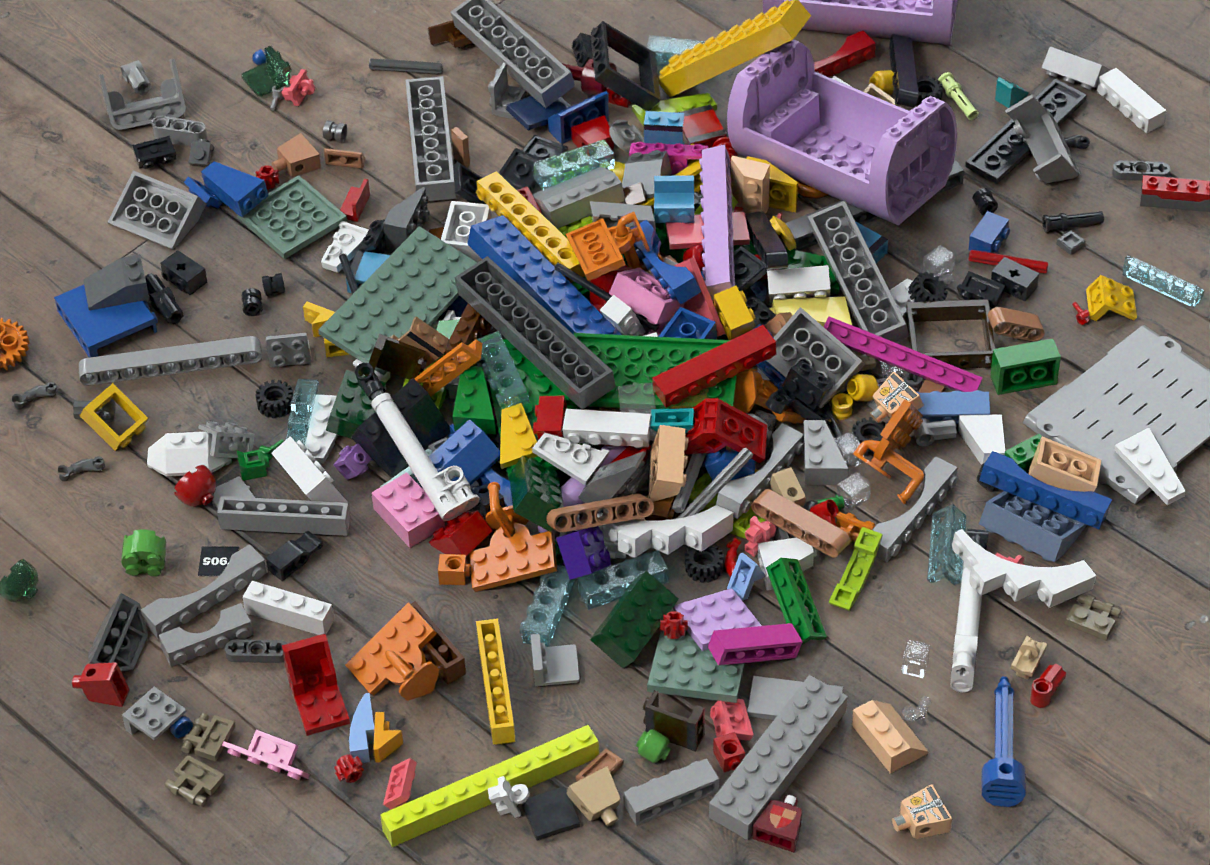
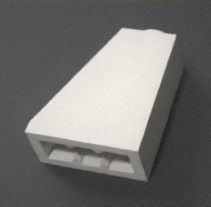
M959 415L958 432L981 465L986 462L992 451L1005 455L1002 415Z
M798 538L758 543V560L760 568L765 575L763 579L766 590L773 589L766 570L767 566L781 557L798 559L803 572L813 566V558L817 556L816 548Z

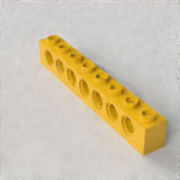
M497 171L477 181L476 193L481 201L483 200L490 210L494 211L498 216L504 215L554 267L559 262L578 275L585 276L568 239ZM563 275L570 283L574 282L573 280Z

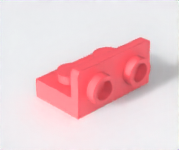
M737 699V703L717 701L712 706L710 716L713 719L717 737L735 732L739 740L750 741L754 734L743 699Z
M411 758L392 767L383 803L390 810L406 804L411 795L410 789L415 777L417 764Z

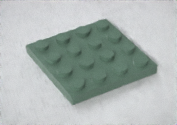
M299 175L268 193L269 196L243 217L237 214V218L283 259L336 229L342 221L347 222V216Z
M661 630L647 684V692H654L656 690L662 694L737 703L745 663L718 665L710 650L702 651L687 631H685L684 636L682 635L678 639H670L664 635V630Z

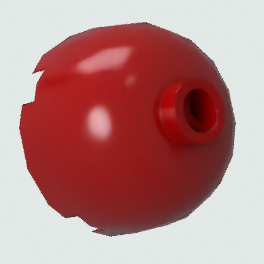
M205 465L196 466L197 471L193 474L190 471L187 472L175 485L174 489L177 492L173 493L182 503L194 507L202 504L207 505L213 500L216 480L212 472Z

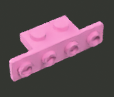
M258 730L255 731L248 750L225 741L222 746L228 748L227 753L240 758L241 754L248 756L247 761L257 765L264 762L268 764V769L280 773L281 769L288 771L287 776L299 781L301 777L309 778V774L291 767L299 747L296 744Z

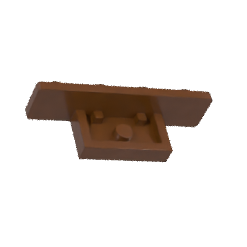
M453 20L428 27L431 45L450 41L454 48H462L467 44L473 43L455 27Z

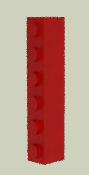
M761 325L653 377L654 392L666 408L678 404L683 399L694 396L708 387H713L727 378H732L737 373L750 369L764 360L771 359L777 355L776 341L765 326Z

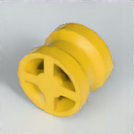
M844 393L835 395L832 399V411L835 418L845 420L851 417L853 406L851 396Z

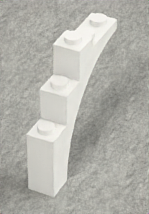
M715 505L704 512L679 519L661 521L628 520L601 525L599 528L603 532L604 539L618 544V551L634 558L649 548H654L669 555L684 544L702 552L733 531V512ZM602 512L597 513L598 518L603 515Z
M959 530L954 534L952 542L953 551L961 557L966 568L971 570L969 576L970 585L980 595L1003 586L1006 594L1010 595L1015 602L1038 593L1040 600L1044 601L1051 608L1093 589L1096 575L1084 560L1059 567L1021 565L986 551L975 543L963 530Z

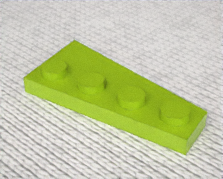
M709 93L661 100L651 111L678 113L710 104L715 111L717 110V103ZM632 105L633 113L644 126L646 110L637 105Z

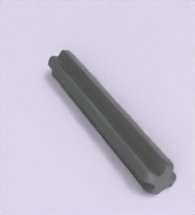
M375 58L369 60V69L430 74H441L443 70L442 63Z

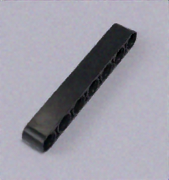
M892 34L889 43L891 71L894 72L892 82L895 104L915 108L918 99V87L912 40L910 37Z
M764 211L745 213L749 238L767 270L788 268L787 251Z

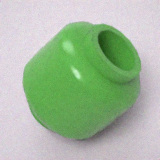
M654 729L648 732L644 731L636 744L638 754L652 763H657L660 758L665 760L671 748L667 747L669 738Z

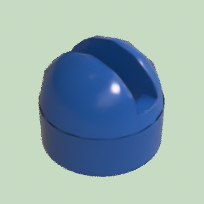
M261 49L252 56V60L256 65H264L268 62Z

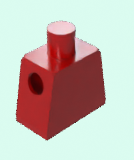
M605 116L571 127L572 142L589 158L601 155L603 159H607L611 156L614 149V141L609 132L610 126Z
M117 663L87 664L82 675H74L72 679L73 688L82 689L87 700L91 702L123 707L130 690Z

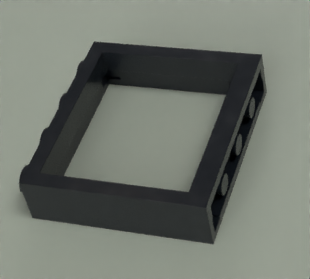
M602 21L591 31L595 81L642 109L651 111L661 101L656 53ZM608 47L638 64L640 85L610 68Z

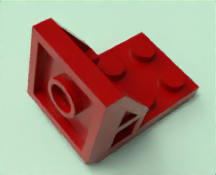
M706 398L693 407L694 423L693 428L685 433V437L688 438L687 450H684V455L716 453L723 447L728 446L739 453L743 448L749 449L753 454L751 459L758 463L765 460L766 424L718 398Z
M326 634L282 645L289 685L306 736L350 724V719L337 684L336 672Z

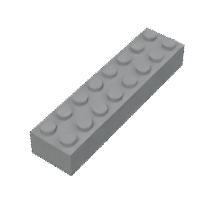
M466 0L450 12L455 27L498 66L501 67L502 63H507V74L545 108L575 87L571 71L492 1Z
M443 76L407 79L405 82L416 191L425 187L426 196H428L429 201L456 199Z
M842 201L808 216L814 236L846 298L859 328L892 342H898L909 337L906 323L846 202Z
M809 675L710 801L709 818L748 840L753 834L754 823L769 802L780 799L836 726L837 721L839 722L845 714L848 696Z

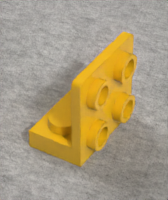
M1100 275L1086 289L1090 319L1097 321L1108 310L1131 320L1137 318L1134 292L1129 286Z

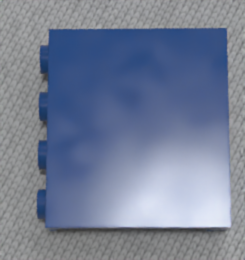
M84 285L54 297L57 312L89 358L98 357V348L150 326L154 333L157 332V317L154 312L149 311L145 300L89 311Z

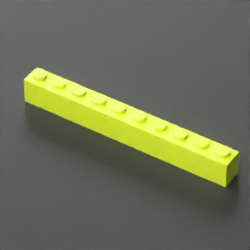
M586 725L380 814L383 832L391 846H397L491 805L492 802L489 799L488 788L499 785L498 778L504 776L511 787L522 784L530 788L594 760L599 755V741L589 725Z

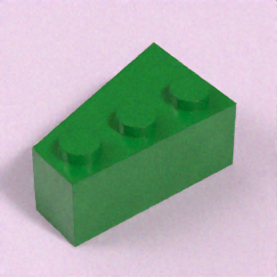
M471 366L460 374L452 416L454 431H457L468 420H471L485 434H496L483 367Z

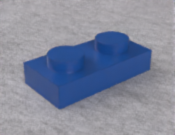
M187 177L184 183L190 188L188 191L191 194L199 196L206 203L207 207L211 205L219 208L222 201L200 181Z

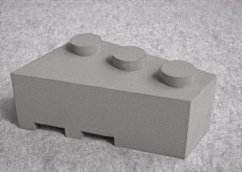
M590 201L592 222L603 218L607 227L610 228L617 226L619 219L624 215L635 212L639 223L647 220L656 231L651 206ZM633 222L626 224L629 228L635 227Z
M804 420L805 485H847L848 467L826 421Z

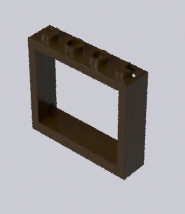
M988 300L907 302L906 323L909 333V348L917 351L914 322L982 320L986 351L922 354L960 369L991 368L995 343L993 329L988 319L990 311Z

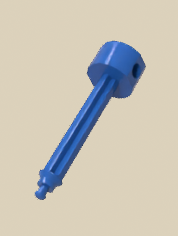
M1006 676L1000 678V682L994 690L995 758L985 763L982 768L981 791L982 797L986 802L994 806L1010 807L1019 804L1026 795V771L1021 762L1013 759L1014 690L1011 688V684L1008 682L1009 679Z

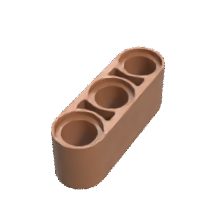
M1003 307L993 308L988 313V319L995 334L1027 341H1038L1045 335L1040 319L1035 314Z

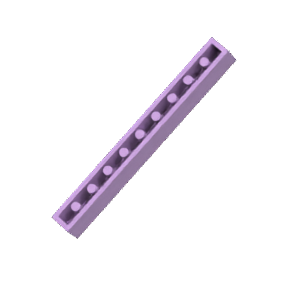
M725 145L702 150V158H700V166L703 170L700 172V178L703 185H700L703 196L701 198V206L704 212H701V218L704 223L701 229L705 238L702 239V246L705 253H702L705 265L703 267V275L706 279L704 282L712 301L714 300V294L735 286L730 157Z

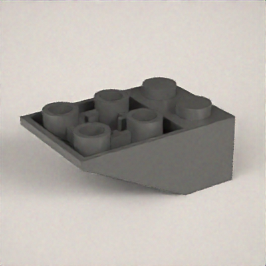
M422 187L389 211L383 223L386 252L393 253L419 226L423 228L424 223L428 222L430 217V211L427 209L429 198L426 196L425 187Z
M643 451L600 467L585 485L578 498L584 503L612 499L620 495L627 487V483L636 477L640 468L644 465L645 462L642 459L646 453Z

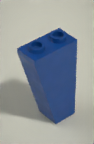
M212 162L201 171L205 187L241 217L269 196L263 179L218 162Z

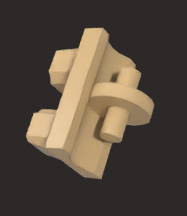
M1026 636L1011 665V669L1016 671L1017 676L1025 679L1033 676L1047 649V643L1036 642Z

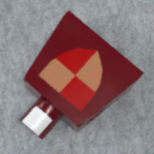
M787 795L783 802L771 800L753 825V839L795 853L802 824V809L796 807L798 804L797 798Z

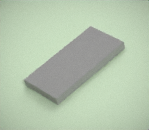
M753 676L747 712L748 717L774 720L803 682ZM829 685L841 693L843 692L842 686Z

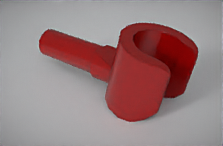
M1074 302L1072 305L1078 312L1076 320L1080 325H1084L1090 321L1088 318L1090 313L1088 310L1081 309L1077 302Z

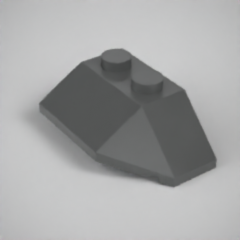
M122 593L119 594L104 618L89 651V664L117 663L121 672H128L134 669L148 636L140 603Z

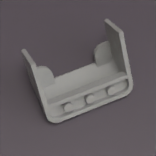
M169 59L173 78L162 82L160 86L162 96L128 104L124 103V98L119 92H107L104 75H98L110 123L115 129L122 130L150 124L154 118L159 116L177 118L185 113L186 106L175 59Z
M1033 95L1005 110L1015 122L1013 127L1019 136L1022 135L1029 145L1038 164L1033 171L1040 182L1051 183L1073 179L1080 175L1076 162L1055 119Z

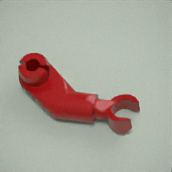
M736 537L726 545L730 550L727 551L724 567L730 578L737 563V548L742 542Z

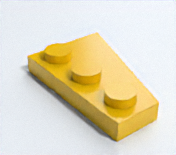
M522 403L502 409L500 466L501 469L517 464L522 455L527 458L538 456L532 452V448L537 441Z

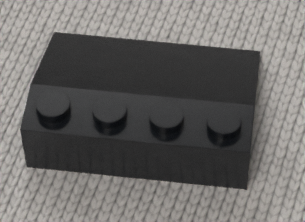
M414 378L392 396L393 402L397 405L424 450H427L429 445L445 438L450 433L448 423L429 393ZM374 412L364 421L351 438L391 478L409 466L378 417L377 412Z

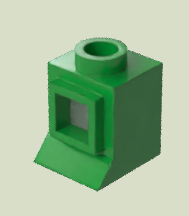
M262 449L244 453L237 450L243 481L267 476L266 468L270 467L268 455H263Z

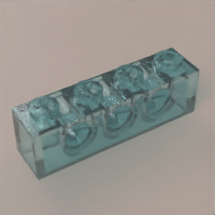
M603 139L533 163L534 178L541 189L544 190L598 167L610 170L614 168V153Z
M497 331L477 339L483 343L480 360L484 361L482 367L485 375H490L491 377L488 380L492 390H497L498 392L495 395L499 405H504L505 408L519 403H522L523 406L530 404L527 390L500 332Z
M658 550L646 553L642 556L625 560L622 563L605 567L592 574L578 577V592L587 609L590 610L619 600L634 579L646 570L660 583H669L668 567Z
M557 565L556 572L541 575L540 587H536L534 591L533 604H529L527 608L526 621H522L520 625V633L525 644L531 645V634H540V643L545 642V647H549L575 583V578L570 580L566 567Z

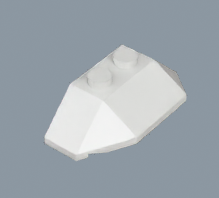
M208 432L166 433L148 448L147 466L165 476H184L189 471L193 474L197 471L195 467L199 465H205L211 472H214L225 464L232 463V458L210 456L213 434Z

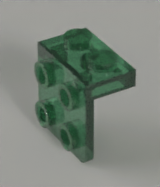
M271 45L264 48L266 63L241 74L244 82L258 97L271 93L273 86H276L277 90L290 84L291 66L282 59L279 51H275Z

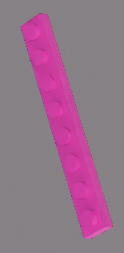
M828 316L824 328L847 348L952 390L973 392L978 390L983 377Z

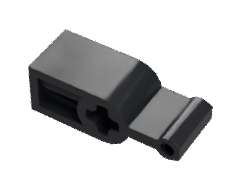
M306 531L296 541L289 540L266 557L268 571L279 580L284 581L308 561L312 553L320 550L323 547V542L310 531Z

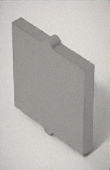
M239 476L217 486L212 502L213 506L218 509L221 496L255 497L250 491V486H246Z

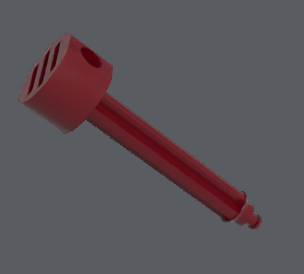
M593 58L588 60L584 68L562 63L571 71L573 80L581 81V89L584 94L594 96L606 91L605 86L595 81ZM609 62L610 68L617 72L616 65Z

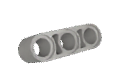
M159 116L152 120L155 139L170 136L172 144L191 146V142L198 141V139L208 140L206 127L202 122Z

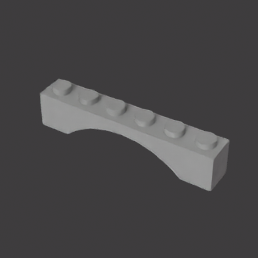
M782 423L771 436L769 445L770 459L766 465L755 472V474L741 479L730 480L718 492L716 505L732 511L733 517L736 519L743 513H747L752 502L764 489H769L772 474L782 471L785 466H789L794 456L802 452L804 434Z
M936 456L924 469V489L917 503L903 515L887 522L878 523L873 528V531L883 535L876 555L877 558L888 562L892 556L895 557L898 554L902 544L910 540L913 531L921 527L924 518L932 514L935 505L939 501L942 502L950 488L955 487L958 481L956 466Z
M250 544L232 554L223 573L205 588L182 597L159 598L142 608L141 613L145 625L159 639V634L189 622L195 616L206 612L210 607L224 601L228 596L242 590L251 581L260 579L267 573L265 559Z

